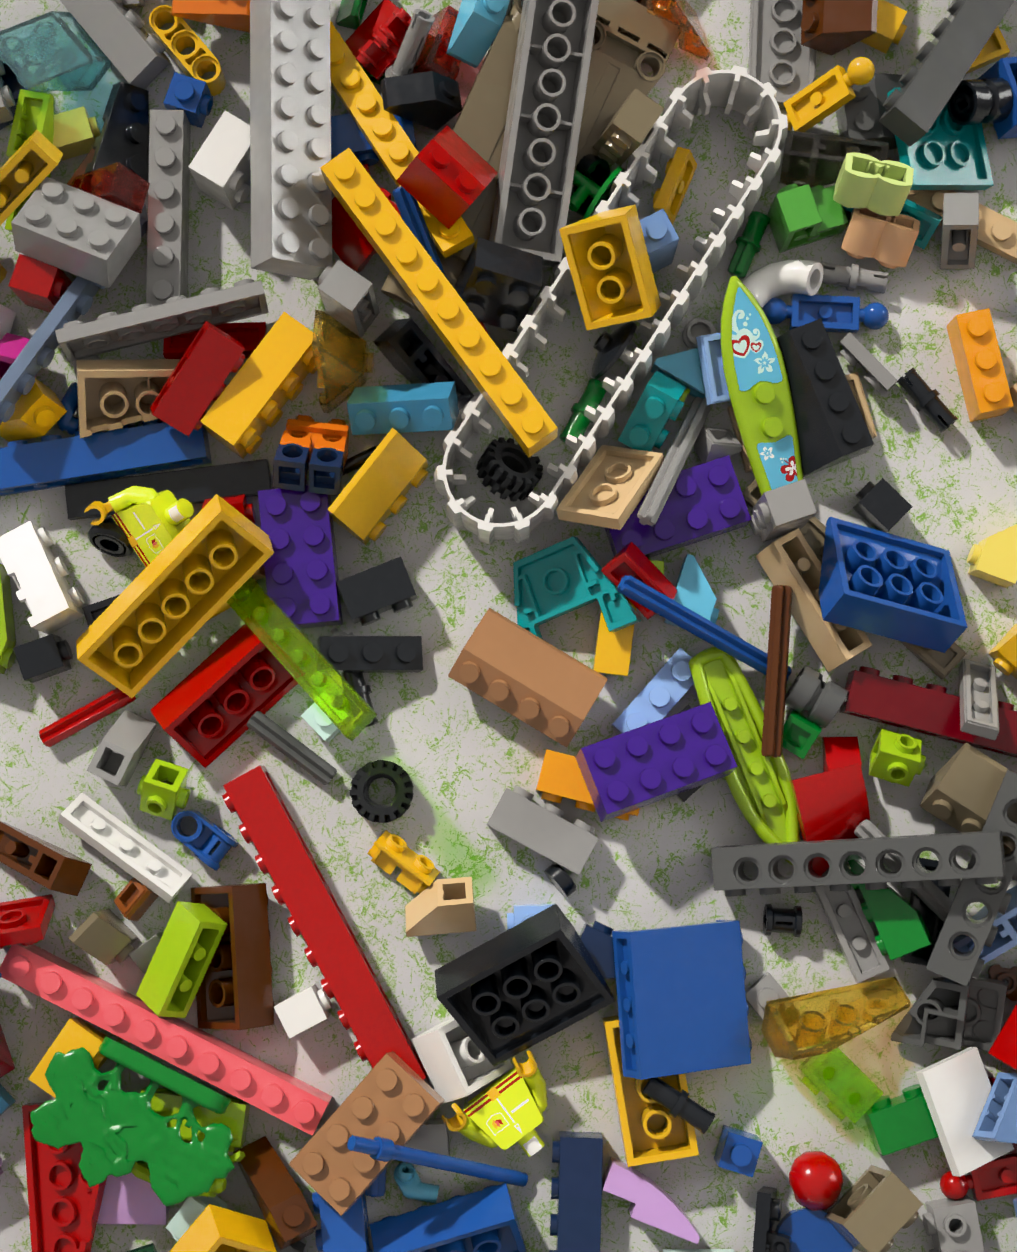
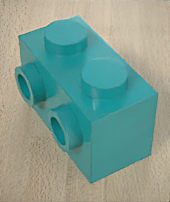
M656 371L647 383L618 441L637 450L652 451L654 447L660 449L670 432L665 429L669 419L676 421L685 404L680 401V398L686 387Z

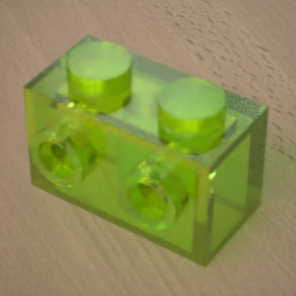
M828 1038L798 1067L805 1075L801 1082L815 1095L821 1091L830 1100L826 1106L841 1121L847 1117L855 1124L884 1094Z

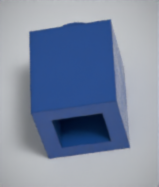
M723 1125L714 1160L718 1167L753 1177L763 1142L755 1134Z

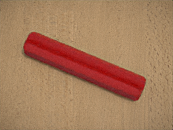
M116 688L39 731L40 739L45 746L51 747L133 702L136 697L130 698Z

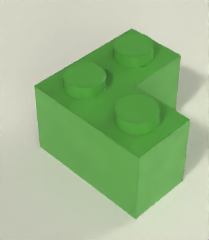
M790 184L778 190V194L775 195L767 216L770 218L769 225L779 253L843 233L848 220L843 206L833 200L835 185L824 188L823 185L810 188L809 184L800 187L797 184Z

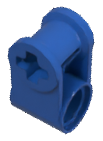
M196 810L179 812L171 822V831L175 838L215 871H218L220 868L219 863L232 847L236 848L239 844L227 831L211 822ZM185 816H191L197 822V830L192 836L184 834L181 830V821ZM219 842H221L220 845L216 848V850L213 853H211L212 850L216 847V845Z

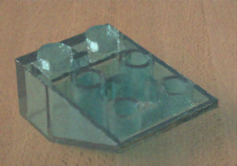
M51 11L0 31V60L11 68L17 76V81L29 91H93L112 65V62L70 12Z

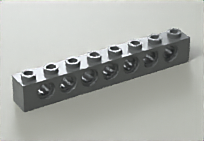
M1002 830L731 845L711 848L714 891L725 890V896L728 897L746 895V889H759L760 895L780 894V888L794 887V893L816 892L815 886L829 885L830 891L851 890V884L864 883L866 890L886 889L887 882H901L902 888L924 887L923 881L938 880V886L961 885L960 879L975 878V884L979 885L998 883L997 877H1004L1006 874ZM968 849L974 853L976 858L974 867L966 869L958 865L956 861L958 850ZM923 851H931L937 856L938 867L935 870H926L921 866L919 857ZM887 853H894L901 859L902 865L899 872H890L885 868L883 859ZM851 855H858L864 860L865 870L862 874H855L849 869L848 859ZM816 857H822L828 862L829 872L826 876H820L813 870L812 863ZM781 859H787L793 865L794 872L790 878L782 876L778 871V862ZM747 860L754 862L758 867L759 872L756 879H750L744 874L743 866Z

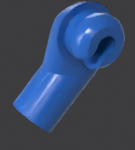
M73 382L61 400L67 412L57 422L59 429L67 431L70 435H75V432L79 430L78 418L73 416L78 408L77 383Z

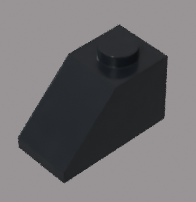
M434 71L388 77L381 81L385 111L438 131L462 111L458 81Z

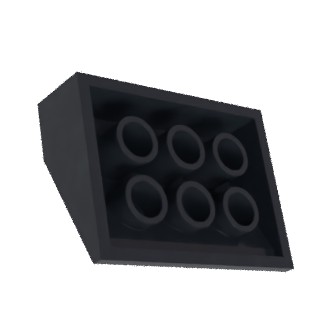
M557 904L435 970L438 1000L493 1067L615 1002L613 993L577 931Z

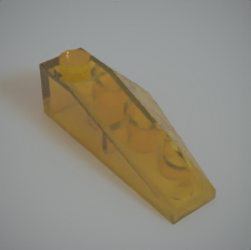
M315 310L312 349L315 369L318 371L317 388H324V393L319 395V403L323 413H331L351 396L355 387H362L366 384L367 373H373L374 353L369 352L367 341L324 311Z
M896 977L766 1001L761 1031L774 1057L796 1060L832 1051L909 1008L911 1002Z

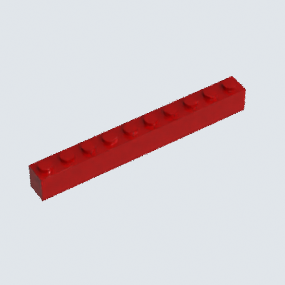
M259 765L224 784L223 787L227 792L222 795L224 802L231 813L237 811L243 823L239 825V829L248 844L254 843L259 853L255 856V860L264 875L267 873L271 875L275 883L271 887L272 892L280 905L286 904L292 916L287 918L295 935L298 937L302 934L308 947L304 949V952L312 967L319 966L325 977L320 980L322 987L330 999L336 998L341 1010L337 1011L342 1025L346 1030L352 1028L358 1040L354 1042V1047L363 1062L368 1060L372 1068H374L386 1053L393 1051L422 1079H425L427 1077L426 1071L411 1040L265 766Z

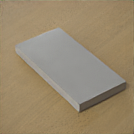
M750 0L748 75L756 78L763 84L769 82L777 91L775 99L779 108L785 109L783 104L785 101L813 83L816 79V50L801 45L803 0Z

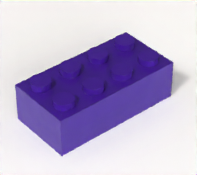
M728 455L682 470L655 525H642L637 517V513L649 491L648 489L621 530L605 528L614 556L628 543L633 542L647 558H651L745 527L751 521V517L730 456Z
M309 485L306 486L305 491L287 489L259 490L261 530L269 535L274 554L264 563L270 628L276 632L343 625L340 590L337 585L339 576L333 518L327 510L332 504L331 495L309 492Z
M711 702L583 747L575 757L601 822L728 776L738 767Z

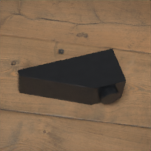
M412 318L395 320L373 341L393 367L411 384L455 381L459 410L474 397L473 393Z

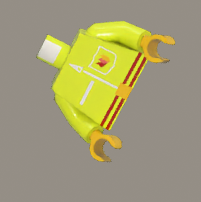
M131 486L108 497L109 501L106 503L94 501L84 511L85 513L93 508L99 510L101 517L90 523L91 525H99L106 519L108 513L114 510L115 514L111 515V517L124 531L130 545L145 567L191 521L189 518L194 513L193 506L187 499L181 498L177 500L169 490L157 493L153 488Z
M530 1050L526 1051L529 1059L524 1063H518L514 1057L512 1059L514 1067L465 1103L463 1111L458 1104L453 1103L451 1107L456 1112L455 1116L452 1118H445L444 1115L441 1116L448 1129L458 1131L469 1140L486 1147L496 1148L499 1146L504 1151L518 1142L528 1157L541 1150L545 1143L534 1128L544 1121L543 1112L548 1106L546 1081L537 1067L532 1052Z

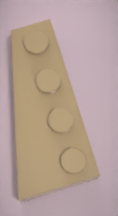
M181 359L76 360L80 438L92 436V433L107 429L112 431L123 428V425L142 420L147 422L157 419V417L152 415L150 407ZM212 400L209 406L213 405L215 401Z

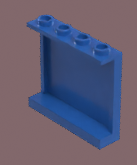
M716 920V922L612 931L624 1077L643 1080L751 1064L750 1052L752 1042L748 1030L747 1016L749 1014V1006L745 993L746 970L742 957L743 935L740 930V921Z

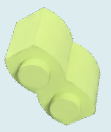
M847 153L835 183L833 200L847 208H867L881 216H899L912 187L914 169L897 161H879L870 155Z

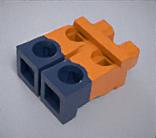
M298 415L296 419H288L286 430H284L273 459V488L305 491L309 470V492L338 496L341 492L342 475L348 456L349 426L346 425V422L333 418L328 423L315 422L311 416Z

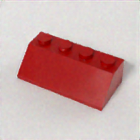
M251 617L150 711L163 730L206 768L249 729L247 722L255 712L260 711L265 714L307 674L254 617Z

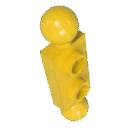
M857 57L850 62L847 73L843 67L837 65L785 101L783 104L787 112V138L792 132V127L795 132L803 134L854 99L856 95L852 85H865L873 79L875 74L873 62L866 57Z

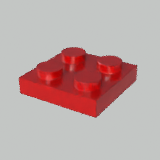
M52 894L0 903V949L4 946L15 944L23 946L33 945L40 940H44L55 909Z

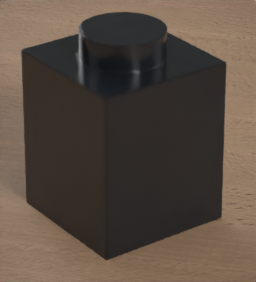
M882 478L876 485L869 481L855 495L860 501L853 509L874 529L887 533L913 506Z
M50 634L13 648L24 681L34 683L72 669L69 662L70 659H73L71 648L66 639L62 640L60 636Z

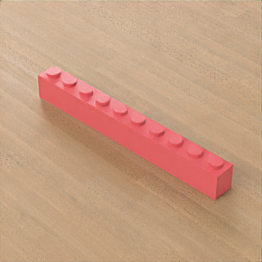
M21 944L11 945L0 966L2 978L312 1136L333 1097L179 1018L158 1017L140 998L34 944L28 946Z

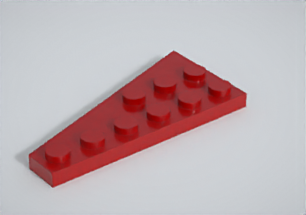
M43 1102L22 1105L32 1252H91L106 1180L93 1187H89L78 1165L83 1152L80 1142L57 1149L36 1141L31 1131L33 1124L30 1113Z

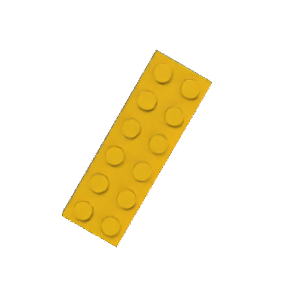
M216 494L76 640L77 660L130 698H133L274 554L269 535Z

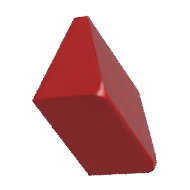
M858 736L822 737L823 772L860 763L862 770Z

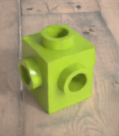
M881 728L870 752L869 776L909 787L915 774L921 775L925 765L926 756L921 754L922 740L907 734H900Z
M156 758L147 775H143L138 784L137 794L141 795L139 810L172 821L178 809H184L189 800L191 790L186 788L189 769Z

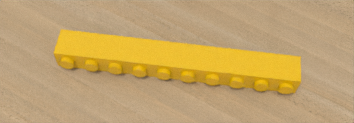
M346 149L320 167L326 185L526 455L531 457L558 437V427L351 149Z

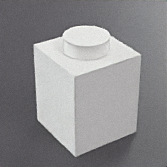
M315 984L274 1006L289 1039L328 1019L330 1016L328 1009L332 1008L331 1001L324 989L318 990Z

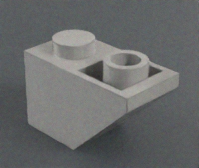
M125 709L103 737L86 771L117 786L127 787L157 724Z

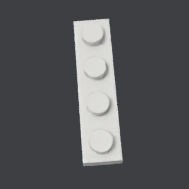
M81 793L60 814L59 823L168 903L175 898L192 876L190 871L84 793Z

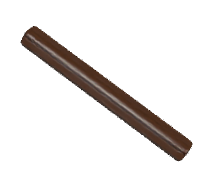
M786 585L773 586L771 593L761 750L762 755L765 757H781L783 747L792 587Z

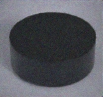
M553 863L544 871L551 883L564 897L567 898L576 890L573 880L557 863Z

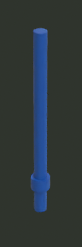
M352 1135L347 1143L350 1151L369 1154L372 1159L383 1162L393 1159L520 1187L526 1186L528 1182V1175L525 1172L396 1145L391 1139L375 1137L374 1139H368Z

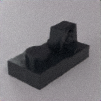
M763 1186L757 1192L753 1252H791V1236L772 1231L775 1221H780L782 1200L776 1199L777 1188Z

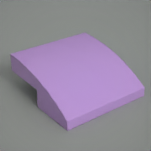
M132 1173L120 1177L107 1176L97 1224H167L169 1206L163 1205L151 1188V1183L137 1178Z

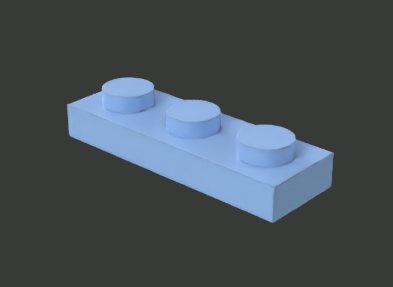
M679 648L614 721L612 726L622 734L663 719L694 684L688 664L692 657L682 648Z

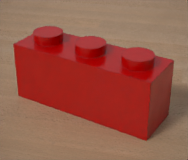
M205 321L151 405L152 415L188 437L193 429L198 431L203 425L200 420L207 413L205 412L212 400L216 401L226 388L227 384L224 381L231 371L236 373L245 359V355L242 354L245 350L242 343L208 321Z

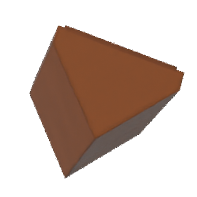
M133 877L116 897L114 903L125 918L139 921L158 898V895Z

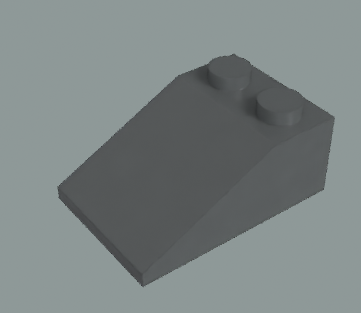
M875 73L869 83L865 85H852L856 97L836 110L843 156H846L847 153H869L873 150L877 152L898 149L895 134L880 123L879 120L886 111L883 104L888 98L887 93L895 87H902L903 84L899 82L902 75Z

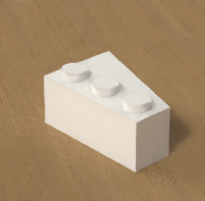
M29 521L0 537V558L7 574L13 577L19 589L16 592L21 603L25 602L32 614L31 617L27 618L30 627L49 635L85 616L80 607L84 605V600L75 586L70 588L65 576L69 575L68 569L59 556L54 557L50 546L54 543L45 527L39 528V526Z

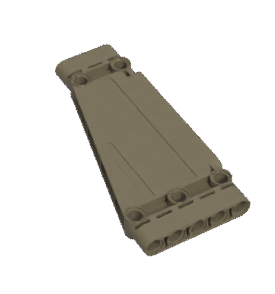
M514 0L508 15H505L502 26L488 50L462 107V111L459 113L452 129L498 173L522 13V0ZM599 0L594 32L595 44L592 46L575 169L584 156L588 154L598 156V150L593 147L632 91L637 88L647 96L665 73L666 63L681 33V28L676 23L634 0ZM641 63L648 64L652 68L653 77L643 74ZM498 174L461 215L473 233L475 241L477 237L489 240ZM475 242L447 258L443 257L434 243L447 280L454 289ZM389 271L381 292L421 313L392 272Z

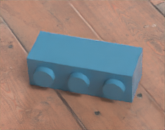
M455 381L355 387L347 402L352 435L387 434L392 428L399 433L453 430L459 415Z

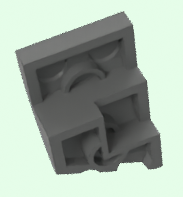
M946 977L933 978L891 1034V1041L924 1047L925 1043L957 1050H961L962 1046L989 1051L1002 1030L1008 982L978 977L977 980L970 978L966 987Z

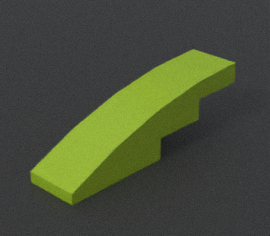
M20 89L6 156L9 158L36 130L53 144V95ZM34 191L7 218L5 224L7 231L12 232V220Z

